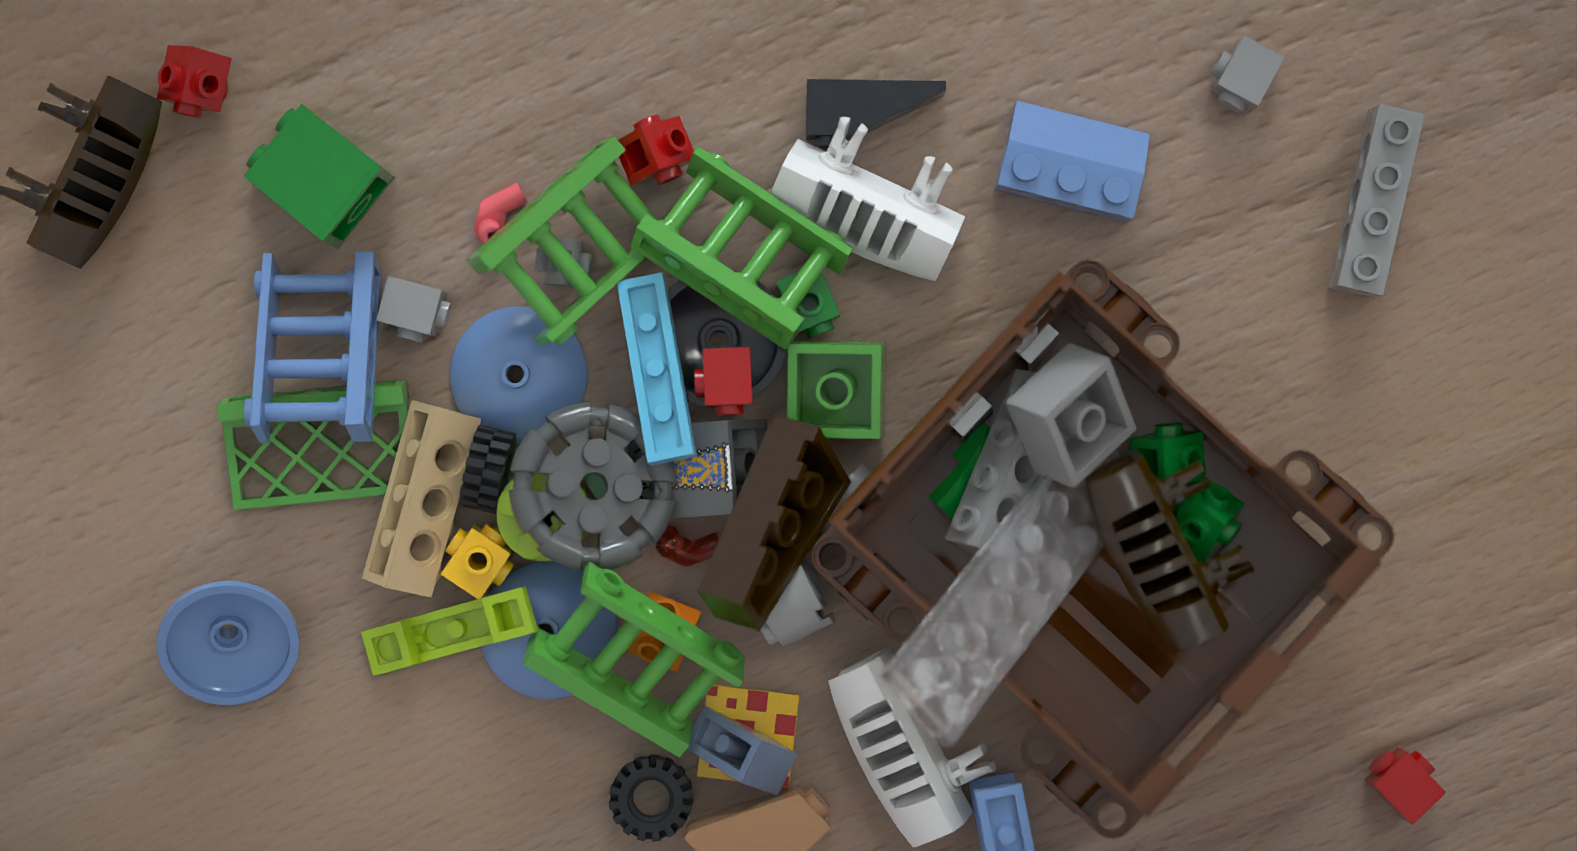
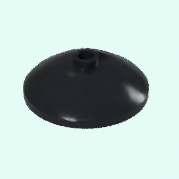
M681 280L668 289L687 401L706 407L705 397H696L695 369H703V349L715 348L711 345L710 339L713 333L717 331H722L728 336V343L723 348L750 347L753 398L760 395L771 385L782 368L787 349L784 350ZM759 281L756 283L758 288L775 298Z

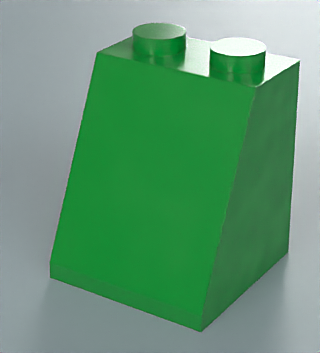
M301 104L297 110L291 108L280 118L275 127L278 134L268 146L262 144L253 152L246 164L250 169L244 177L315 236L339 249L395 177Z

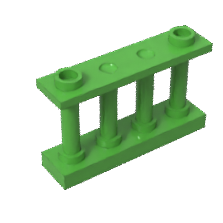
M615 136L599 141L466 259L477 274L485 273L492 269L497 274L502 272L547 326L533 337V340L538 345L552 342L560 345L571 337L579 328L575 322L646 258L633 248L626 252L583 200L586 195L582 192V189L594 179L597 184L602 182L637 225H639L646 214L656 219L616 170L619 166L614 160L625 151V148ZM559 209L563 213L569 211L613 264L595 282L591 280L550 231L552 224L548 219ZM526 239L530 243L536 242L580 294L561 313L516 260L518 254L514 250Z
M697 146L686 171V174L694 178L693 182L664 220L657 221L650 215H645L636 227L630 247L786 350L795 338L804 320L802 316L797 314L796 308L825 267L830 268L837 274L842 272L853 249L846 245L844 239L836 232L822 229L730 168L728 162L720 155L708 153ZM711 189L733 205L704 245L695 246L681 237L679 230ZM748 215H750L772 231L743 271L734 272L720 263L717 257ZM789 241L810 255V258L782 297L773 298L758 288L756 283L785 243Z
M589 562L584 568L580 592L587 597L557 635H551L538 627V632L533 633L528 639L523 665L680 758L690 746L692 719L688 715L720 677L737 688L743 683L745 656L730 642L725 640L719 641L627 585L612 570L601 569ZM602 607H605L626 621L596 658H589L571 646ZM642 630L665 643L635 682L627 681L611 671L612 667ZM681 654L703 666L702 671L674 704H666L649 694Z

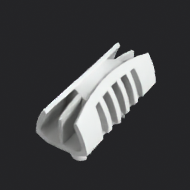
M841 117L839 119L838 127L827 151L797 139L781 167L770 194L822 229L831 230L839 234L844 239L846 245L853 249V253L912 276L936 281L965 216L936 203L948 176L953 171L952 167L945 163L935 179L931 180L930 176L935 157H925L923 166L910 191L852 164L868 129L861 123L850 141H847L846 135L851 120L849 117Z
M887 647L841 670L839 676L829 680L828 683L840 721L865 776L897 828L914 848L950 834L965 824L973 811L961 789V785L996 771L994 759L971 765L988 750L985 744H980L976 748L951 760L945 758L918 702L953 687L951 676L933 682L928 681L946 665L941 660H938L933 665L906 677L902 674L890 648Z

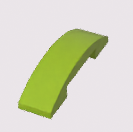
M524 586L483 597L480 600H472L361 632L372 674L376 676L473 648L538 632L527 588Z

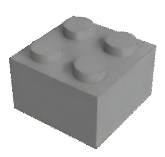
M1068 343L1005 401L1034 472L1072 488H1075L1137 429L1110 358Z

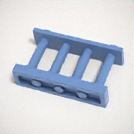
M355 252L354 269H348L347 274L282 275L273 254L263 253L262 270H256L254 275V291L256 298L260 299L252 399H246L244 404L245 424L247 427H251L260 443H269L271 422L339 421L341 426H346L353 442H372L379 326L376 318L380 307L382 275L374 252ZM347 292L348 296L352 297V311H345L344 316L278 317L280 293ZM345 335L346 339H350L349 354H343L341 359L275 360L277 336ZM342 377L343 382H347L346 397H340L339 402L272 403L274 378Z
M1013 771L980 777L968 782L981 851H1035L1022 783L1020 781L1015 782Z

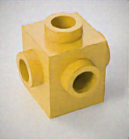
M474 523L468 533L460 528L445 550L452 557L444 567L441 575L480 600L491 582L499 587L514 566V563L508 560L512 549L504 541L499 529L489 523H486L483 528ZM481 552L486 556L487 561L479 563L474 560L472 554Z

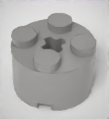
M807 555L761 629L769 645L779 642L783 647H787L836 622L834 612L825 616L822 605L829 602V598Z

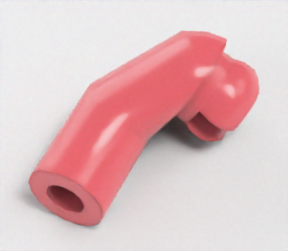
M517 182L480 202L474 224V233L476 238L483 244L505 226L508 212L527 203Z

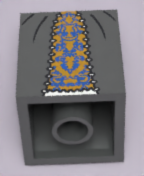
M767 419L691 423L697 457L673 461L677 483H673L672 501H676L672 518L731 514L768 429ZM633 440L625 446V452L634 463L644 455L643 451ZM641 482L642 493L639 499L653 500L654 483Z

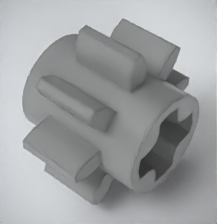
M557 238L590 277L592 255L590 253H582L583 241ZM537 248L535 270H537L536 272L545 273L544 284L574 288L541 248Z

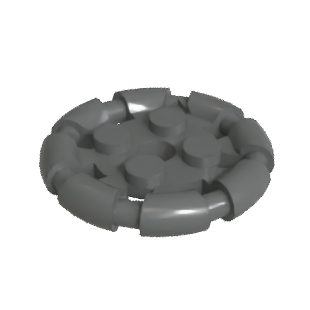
M590 402L577 403L555 410L545 416L546 422L536 431L530 429L522 439L510 468V472H514L513 489L509 490L510 504L524 535L527 532L539 545L537 550L545 557L575 570H579L580 566H587L589 562L601 569L612 570L630 564L642 557L641 551L651 542L656 544L660 540L674 514L676 501H672L673 483H677L674 463L668 462L653 466L647 463L640 417L622 407L608 404L607 408L591 407ZM589 425L605 427L604 440L600 438L588 440ZM559 436L568 447L556 457L548 445ZM632 440L644 453L635 463L623 450ZM533 474L547 475L546 492L532 490ZM596 474L603 479L605 493L601 499L590 500L582 494L580 483L585 475ZM641 482L654 483L653 500L639 499L642 493ZM551 511L563 524L555 533L542 521ZM630 517L638 526V529L627 537L618 527ZM582 533L598 534L597 548L582 547Z

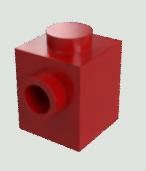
M750 347L703 349V369H695L696 397H705V406L715 407L716 415L744 414L743 405H753Z
M1396 748L1393 752L1389 749L1384 751L1371 763L1369 769L1372 772L1365 778V781L1403 820L1412 825L1446 794L1443 788L1430 776L1435 771L1434 767L1416 750L1411 754L1400 748Z

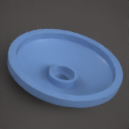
M520 306L493 311L473 323L460 338L450 365V386L459 411L463 414L480 418V425L516 433V444L521 443L530 429L536 431L546 422L545 416L565 406L582 403L588 382L586 357L576 336L573 334L560 345H557L555 342L538 345L533 340V337L547 325L532 308ZM515 365L522 367L524 371V377L518 383H512L507 376L508 370Z
M554 561L534 562L510 572L499 587L495 586L489 596L526 586L537 628L541 623H548L553 627L554 634L557 635L587 597L580 593L584 570L567 568ZM602 607L571 647L589 658H596L617 632L616 614ZM533 633L481 646L484 657L494 674L516 692L539 699H557L573 695L523 665L527 642Z
M240 581L212 582L186 592L168 608L161 620L157 635V655L168 679L185 694L197 700L217 705L244 704L270 694L289 677L299 653L298 627L288 607L266 589ZM231 624L235 625L236 628L232 630H226L222 628V626Z

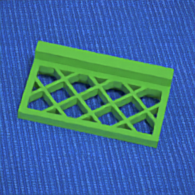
M407 379L375 382L373 419L378 413L398 412L400 431L388 443L372 430V440L385 450L370 468L348 452L355 443L352 439L343 448L322 431L330 421H323L319 427L310 421H298L313 433L299 452L277 436L287 422H271V424H279L273 432L270 431L269 443H263L252 457L237 445L235 432L237 427H247L244 419V404L246 399H252V395L225 397L219 401L216 406L218 421L222 422L233 510L385 495L388 482L377 475L374 470L388 453L396 457L397 449L394 445L402 436L409 411ZM347 385L273 392L272 403L339 402L340 397H346ZM317 437L339 454L325 472H322L302 456ZM271 442L293 458L279 477L257 461ZM239 457L247 463L241 471ZM342 458H345L365 474L355 487L343 488L328 476ZM297 462L318 478V481L308 492H296L282 481ZM251 467L273 483L263 496L244 498L242 478ZM368 478L377 484L362 486ZM322 483H325L328 487L331 488L328 490L316 491ZM277 487L286 493L271 495Z

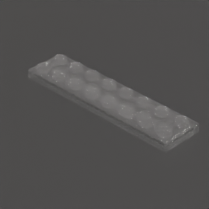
M1125 442L1120 444L1094 470L1122 454L1130 452L1129 446ZM1039 474L880 675L941 746H949L955 743L1103 548L1104 542L1090 505L1085 478L1075 488L1050 479L1048 475Z

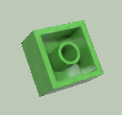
M792 341L788 346L787 418L819 426L826 438H882L885 434L886 342Z

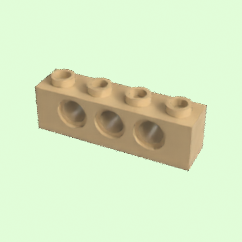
M411 400L362 579L385 588L432 598L435 584L441 575V562L447 540L453 532V519L461 495L460 488L463 483L462 477L466 468L465 463L469 456V448L471 442H473L474 433L478 425H480V418ZM440 449V455L436 461V454ZM428 493L427 501L423 506L424 497ZM415 539L414 547L410 551L412 541Z

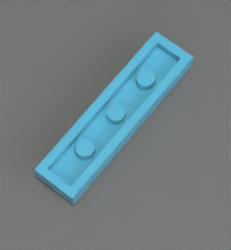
M660 272L619 281L617 287L647 463L653 466L697 457L666 276Z

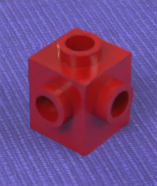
M168 45L164 64L158 73L159 89L157 99L174 104L173 112L185 116L200 118L202 111L220 112L222 102L228 92L227 78L232 58L193 46Z
M658 114L636 122L633 125L635 130L618 140L625 148L619 159L630 185L656 179L657 184L662 185L684 175L681 167L690 162L694 152L680 116L662 121Z

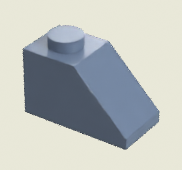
M703 706L691 731L690 746L687 748V750L740 783L778 796L798 755L771 737L707 706Z

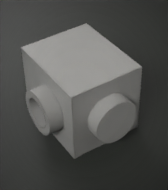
M1244 35L1236 43L1231 54L1223 51L1210 73L1211 76L1217 78L1211 91L1220 95L1218 102L1228 109L1238 113H1242L1244 109L1252 112L1259 106L1285 57Z
M388 276L376 321L397 327L395 336L422 343L424 334L436 337L438 328L443 330L446 328L452 304L446 302L447 293L443 290Z

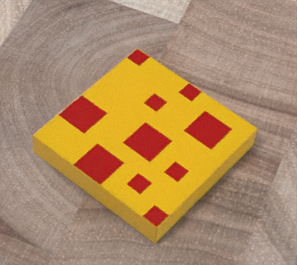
M714 684L708 691L705 706L771 737L793 751L799 694L743 687L737 688ZM699 757L697 777L737 781ZM791 769L782 787H789Z

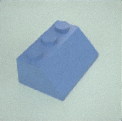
M1016 101L994 190L1127 224L1134 218L1145 174L1150 134Z

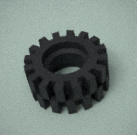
M478 425L473 436V442H471L469 448V456L465 463L466 468L460 488V506L497 514L498 499L509 482L510 468L515 454L516 433Z
M652 754L648 757H637L622 767L611 785L609 807L613 812V819L617 825L620 824L622 826L623 832L628 836L630 834L636 836V840L645 841V839H652L655 842L661 841V838L673 836L679 828L684 826L691 812L694 798L690 778L688 779L685 774L686 771L681 765L677 766L673 763L674 760L668 757L665 759L658 757L659 755ZM644 781H658L669 792V805L665 811L658 815L643 814L635 806L634 791Z

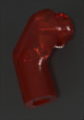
M669 525L663 536L656 543L655 548L661 557L681 566L689 567L712 558L719 538L715 532L691 541L679 535L675 526Z

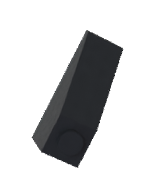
M807 79L806 140H815V147L828 149L841 117L851 118L846 135L847 141H850L861 123L867 127V133L944 97L946 81Z

